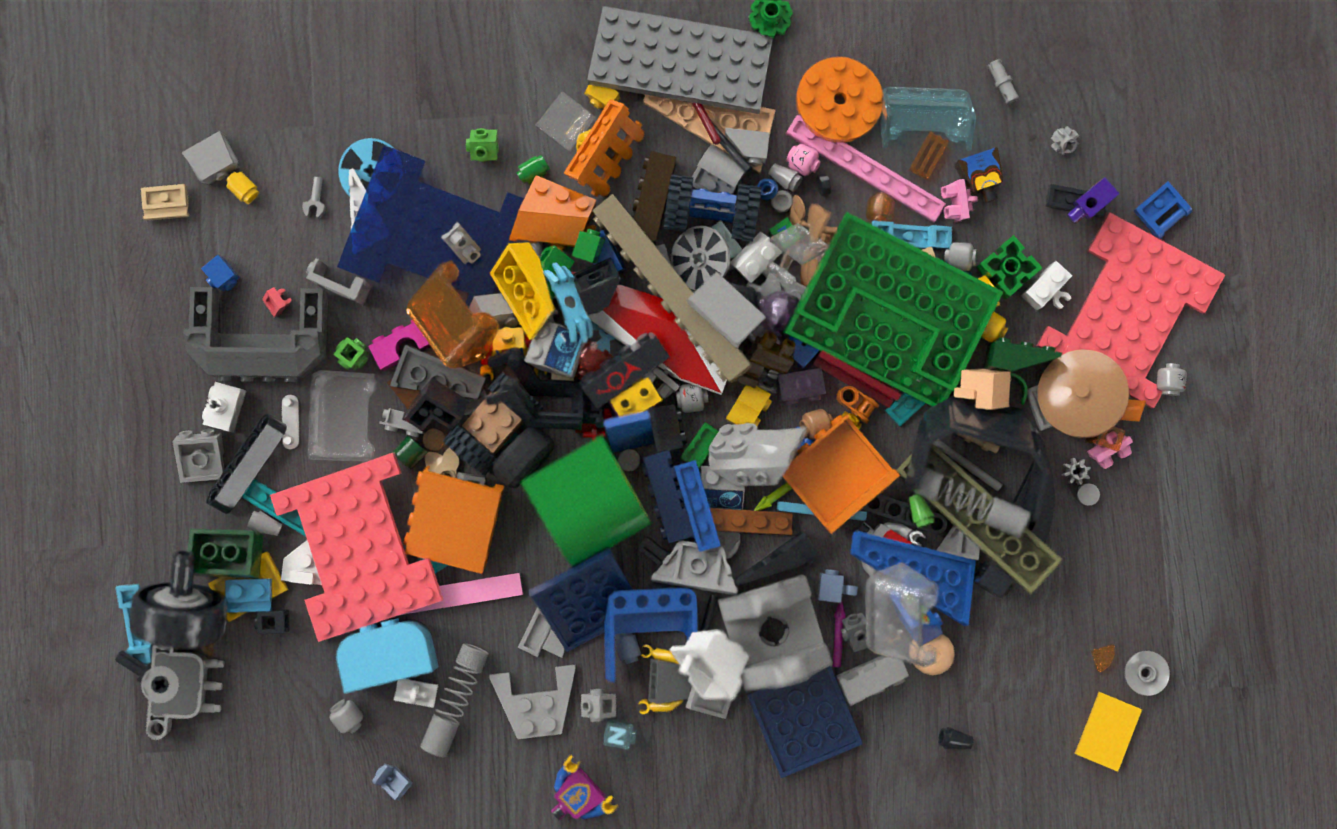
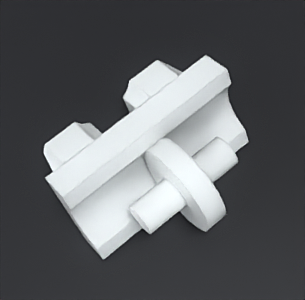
M404 678L397 681L394 701L434 707L438 685Z

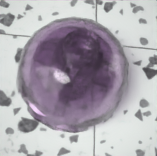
M776 291L763 298L758 305V310L765 316V319L761 322L763 328L774 333L777 337L782 336L780 332L785 329L795 310V302L798 303L799 298L783 291Z

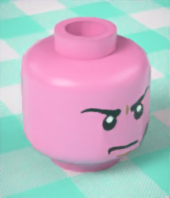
M799 144L797 147L793 146L787 156L789 168L803 176H808L811 172L815 173L821 163L818 160L819 153L804 144Z

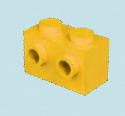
M642 377L633 383L631 388L626 391L623 390L610 401L619 417L643 412L662 400L650 379H643Z

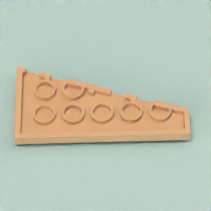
M645 95L644 104L709 144H713L691 102ZM703 105L710 120L724 135L726 128L769 132L770 134L775 113L773 109L761 107L760 114ZM721 144L715 145L723 151L727 152ZM763 163L759 166L751 165L752 170L760 174Z

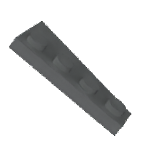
M405 345L390 386L422 390L429 380L434 378L463 397L478 399L482 394L487 377Z

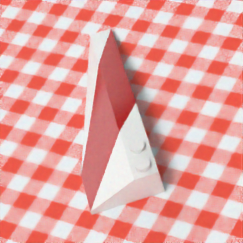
M618 284L609 306L604 308L603 311L588 315L585 310L586 315L600 329L627 346H632L636 343V339L640 335L652 332L670 356L659 367L667 369L674 374V377L681 381L720 395L722 394L726 381L724 382L716 373L719 368L714 362L712 364L707 362L702 355L705 352L700 345L695 347L688 338L691 333L687 328L682 330L675 322L677 316L673 311L670 313L666 311L661 304L664 301L662 298ZM565 297L564 302L566 306L574 308L576 305L575 300L572 297Z

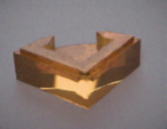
M1113 644L1091 650L1097 672L1104 671L1112 663L1115 654Z

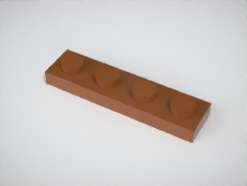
M710 508L717 532L792 535V513Z

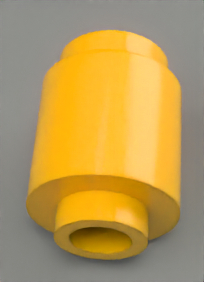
M233 172L226 180L228 182L226 187L241 202L250 204L259 195L257 186L243 172Z

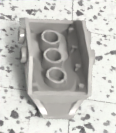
M750 423L726 424L720 428V431L709 447L710 470L736 486L776 485L807 433V427L783 430H758L755 424Z

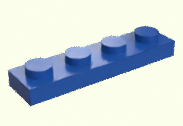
M696 460L674 466L699 552L721 546Z

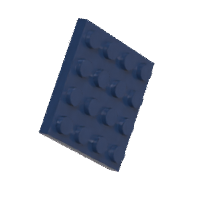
M608 548L529 590V594L566 652L604 633V621L611 594L616 591L633 589Z
M830 665L804 679L781 686L763 687L746 694L781 778L863 744Z

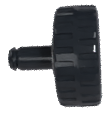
M177 551L172 556L174 560L171 566L170 582L144 586L138 589L132 596L130 630L139 640L161 647L194 648L212 644L218 641L225 632L227 599L217 590L193 583L195 562L193 560L196 557L190 551Z

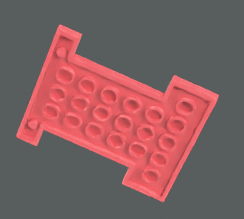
M1108 213L1087 251L1106 261L1105 266L1067 336L1048 326L1037 346L1040 348L1042 346L1055 347L1057 352H1062V355L1074 350H1093L1107 355L1124 372L1128 382L1129 396L1135 400L1146 401V406L1155 408L1162 395V391L1157 389L1155 383L1145 379L1184 305L1202 314L1205 313L1225 274L1120 217Z
M390 453L270 495L277 516L298 510L325 592L305 600L318 642L444 600L430 558L410 565L408 563L382 484V480L402 474L395 453Z

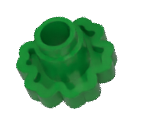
M755 0L751 4V14L748 20L751 24V29L759 31L760 35L774 38L776 33L783 35L790 28V18L793 12L789 2L782 0Z

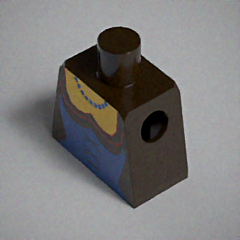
M998 147L960 159L955 163V168L961 179H965V186L967 189H970L971 195L982 192L985 203L998 199L994 187L1003 183Z

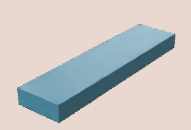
M777 502L778 511L814 515L804 504ZM858 511L849 519L865 521L867 512Z

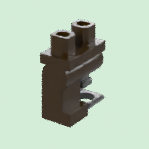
M766 331L762 337L757 336L745 355L752 368L740 376L737 382L753 388L757 386L776 393L778 374L786 375L794 363L795 342L785 339L782 345L777 344V336L770 331ZM762 382L768 383L771 387L765 386Z

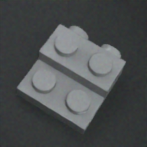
M205 429L201 431V434H193L192 431L188 430L180 432L173 440L180 483L219 479L225 470L222 456L224 454L221 432H215L214 429Z

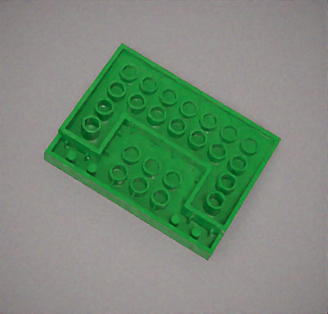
M845 212L783 333L819 351L823 350L851 367L933 407L948 399L951 391L955 390L961 378L962 370H965L1003 291Z

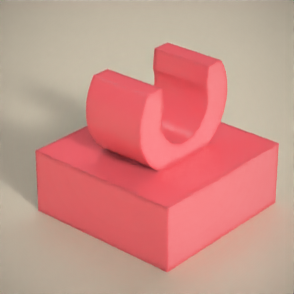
M274 287L267 290L262 299L273 317L282 314L284 308L292 301L291 298L287 300L281 298L285 293V289L277 291Z

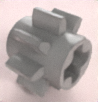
M1068 126L1057 129L1051 137L1054 141L1051 147L1062 155L1071 153L1079 144L1076 140L1079 134Z
M1071 458L1070 465L1063 464L1066 471L1062 476L1069 478V484L1076 480L1078 485H1082L1083 478H1090L1087 475V470H1090L1091 467L1084 465V459L1077 463L1075 458ZM1079 468L1080 472L1074 475L1073 470Z

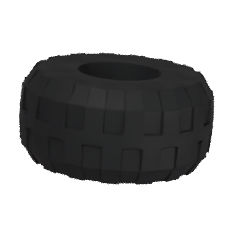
M528 428L495 461L492 466L494 475L507 487L517 488L551 454L555 448L554 440L541 428Z

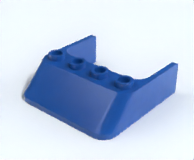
M688 588L616 591L611 594L604 621L605 677L608 681L615 682V635L620 633L681 631L685 634L688 641L692 633L697 632V598L694 591Z

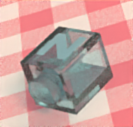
M607 720L603 745L629 750L630 744H635L637 731H633L634 725Z

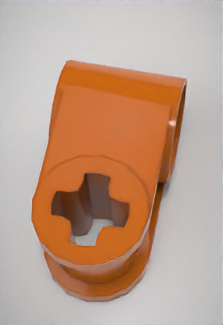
M853 386L843 387L837 392L839 404L865 423L869 422L868 418L874 409L880 406L875 400ZM845 390H849L852 393L853 399L851 402H846L843 399V392Z

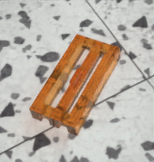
M930 131L909 170L928 180L949 141L942 139L939 135L936 136ZM930 139L934 140L920 168H915ZM938 143H940L942 146L940 147L927 173H924L923 170L925 166L927 165L936 146L938 145Z

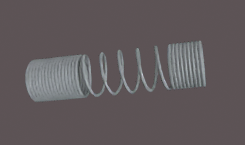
M925 467L921 487L918 491H914V493L927 499L929 498V500L934 498V501L937 502L950 483L945 506L948 507L961 488L956 506V511L958 512L972 492L967 511L968 517L973 513L983 497L978 520L981 521L994 502L985 523L1005 533L1007 532L1011 536L1020 538L1030 512L995 497L981 516L986 499L985 492L982 493L970 512L975 488L969 491L959 507L964 483L959 485L948 502L953 478L947 482L937 498L943 474Z
M462 644L463 646L457 656L458 658H456V663L473 671L453 666V668L468 675L475 682H466L448 677L467 688L471 693H462L444 688L463 699L466 704H458L440 699V701L459 710L462 715L450 714L436 709L435 711L441 714H433V718L425 733L426 735L420 745L426 752L439 757H447L449 748H451L450 746L460 725L453 717L464 716L463 711L457 706L468 705V701L461 695L473 694L472 690L465 684H477V680L469 673H481L489 655L487 651L471 644Z

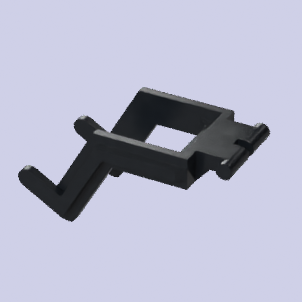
M517 347L507 349L488 359V365L492 368L507 363L529 395L571 397V413L539 412L515 379L505 381L501 385V390L487 395L485 403L488 406L509 400L528 428L582 430V424H595L598 428L604 426V404L597 409L580 386L579 382L581 381L540 380L531 365L525 362V356Z

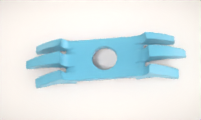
M552 263L557 277L549 270L543 272L550 281L552 291L555 292L565 317L564 323L569 329L571 343L576 341L577 326L582 342L586 343L587 336L588 338L593 337L592 325L576 290L574 276L567 267H560L557 263ZM565 297H572L575 300L576 305L574 308L566 306L564 302Z

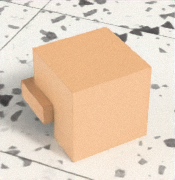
M980 368L962 370L961 387L955 388L954 397L976 399V408L997 409L1009 407L1011 371Z

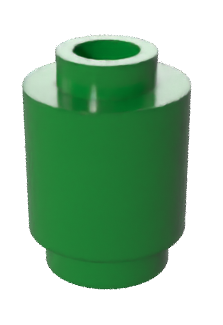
M539 155L519 165L520 171L516 173L523 184L527 182L530 185L536 175L542 178L550 168L542 155Z

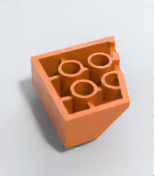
M536 175L518 211L509 241H517L518 239L528 240L529 243H537L538 241L548 242L551 245L575 247L579 232H586L594 213L592 210L595 209L596 199Z

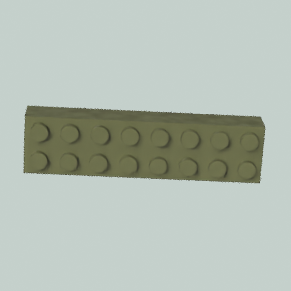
M932 444L926 468L943 474L937 498L947 482L953 478L948 502L959 485L964 483L959 507L969 491L975 488L970 512L979 497L985 492L986 499L982 516L993 497ZM911 455L896 470L904 480H906ZM950 483L937 502L934 501V498L929 500V498L923 497L1005 573L1014 578L1013 580L1028 594L1032 593L1062 561L1026 527L1020 538H1017L986 524L985 522L994 502L983 519L979 521L978 516L983 497L969 517L967 516L972 492L958 512L956 511V506L961 488L948 507L945 506Z

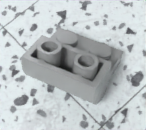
M712 144L704 153L692 176L693 187L707 189L715 193L728 192L733 195L745 172L727 152Z

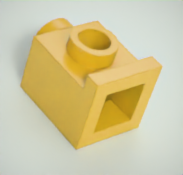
M589 85L585 91V95L591 100L590 104L598 109L605 108L610 99L617 102L620 99L619 92L611 88Z

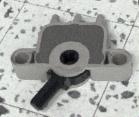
M153 645L152 663L150 662L147 665L124 650L117 654L115 661L139 676L136 681L141 683L142 692L149 699L146 731L151 739L158 740L168 735L172 728V718L187 719L194 717L200 712L214 713L221 711L220 705L206 704L205 697L206 690H222L223 688L222 683L207 681L208 668H223L225 664L223 660L206 659L199 652L178 651V648ZM162 679L166 680L164 682L166 686L163 688L160 687V680ZM155 723L163 725L164 731L162 734L155 731Z

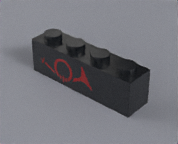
M652 332L640 335L636 339L637 342L632 346L623 347L615 358L605 360L600 364L598 370L595 372L590 371L581 378L580 386L597 409L670 358L658 338Z

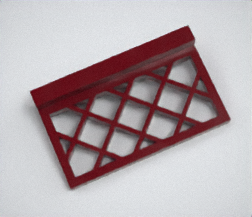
M823 350L819 352L813 363V366L843 383L855 387L887 408L901 396L898 393L899 390L851 367Z

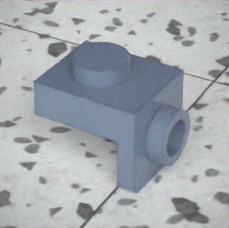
M384 764L380 767L372 780L374 784L382 786L394 800L398 801L413 784L396 766Z

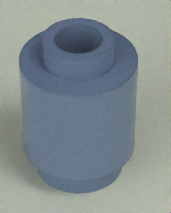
M633 633L615 635L616 641L614 642L620 661L625 660L626 664L638 661L637 656L641 655L636 635H633Z

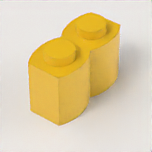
M746 385L726 420L734 425L750 423L758 426L761 419L757 417L762 410L766 412L772 402L769 399L771 394L757 386L753 388Z

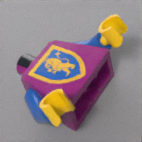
M570 755L563 767L558 771L554 789L556 793L554 797L558 800L559 804L551 810L553 815L558 820H561L567 813L574 819L579 817L589 819L599 817L605 813H612L618 807V805L612 806L609 803L613 797L609 796L606 799L605 793L579 766L581 762L579 761L577 764L572 763L571 758L573 756Z

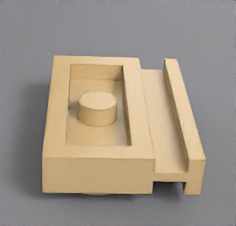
M179 184L141 188L144 220L189 217L187 185Z

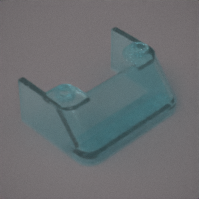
M886 87L883 89L881 112L883 147H888L889 139H897L902 136L903 130L945 132L951 141L961 142L964 140L967 151L972 150L976 115L970 94L967 91L960 89Z

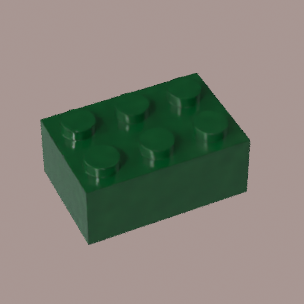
M190 529L187 551L192 552L196 557L193 560L195 562L194 576L259 579L264 535L251 530Z

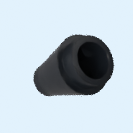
M947 727L940 730L938 743L944 749H971L973 737Z

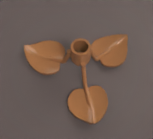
M794 195L793 204L790 209L791 224L797 232L800 231L801 225L809 227V237L812 243H817L819 238L822 243H825L824 246L811 250L810 253H804L801 263V275L807 287L818 266L815 254L827 249L838 227H825L831 214L824 211L819 205H811L808 213V223L805 222L804 203L798 195Z

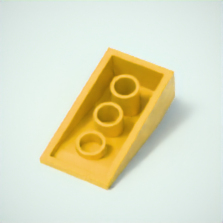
M509 243L491 270L490 275L528 338L533 340L554 309L540 259L531 244Z

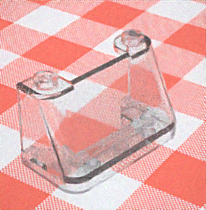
M324 370L312 374L308 436L309 460L367 462L373 458L375 450L374 445H371L370 440H367L369 397L377 390V380L374 379L375 374Z
M904 563L873 574L866 585L867 647L876 654L921 667H927L936 663V650L930 645L922 646V613L935 605L937 585Z

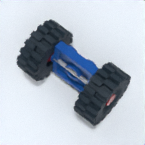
M671 175L664 229L686 232L688 215L690 217L731 223L733 221L731 239L753 242L761 187L739 184L736 196L728 192H710L707 189L692 190L693 177Z

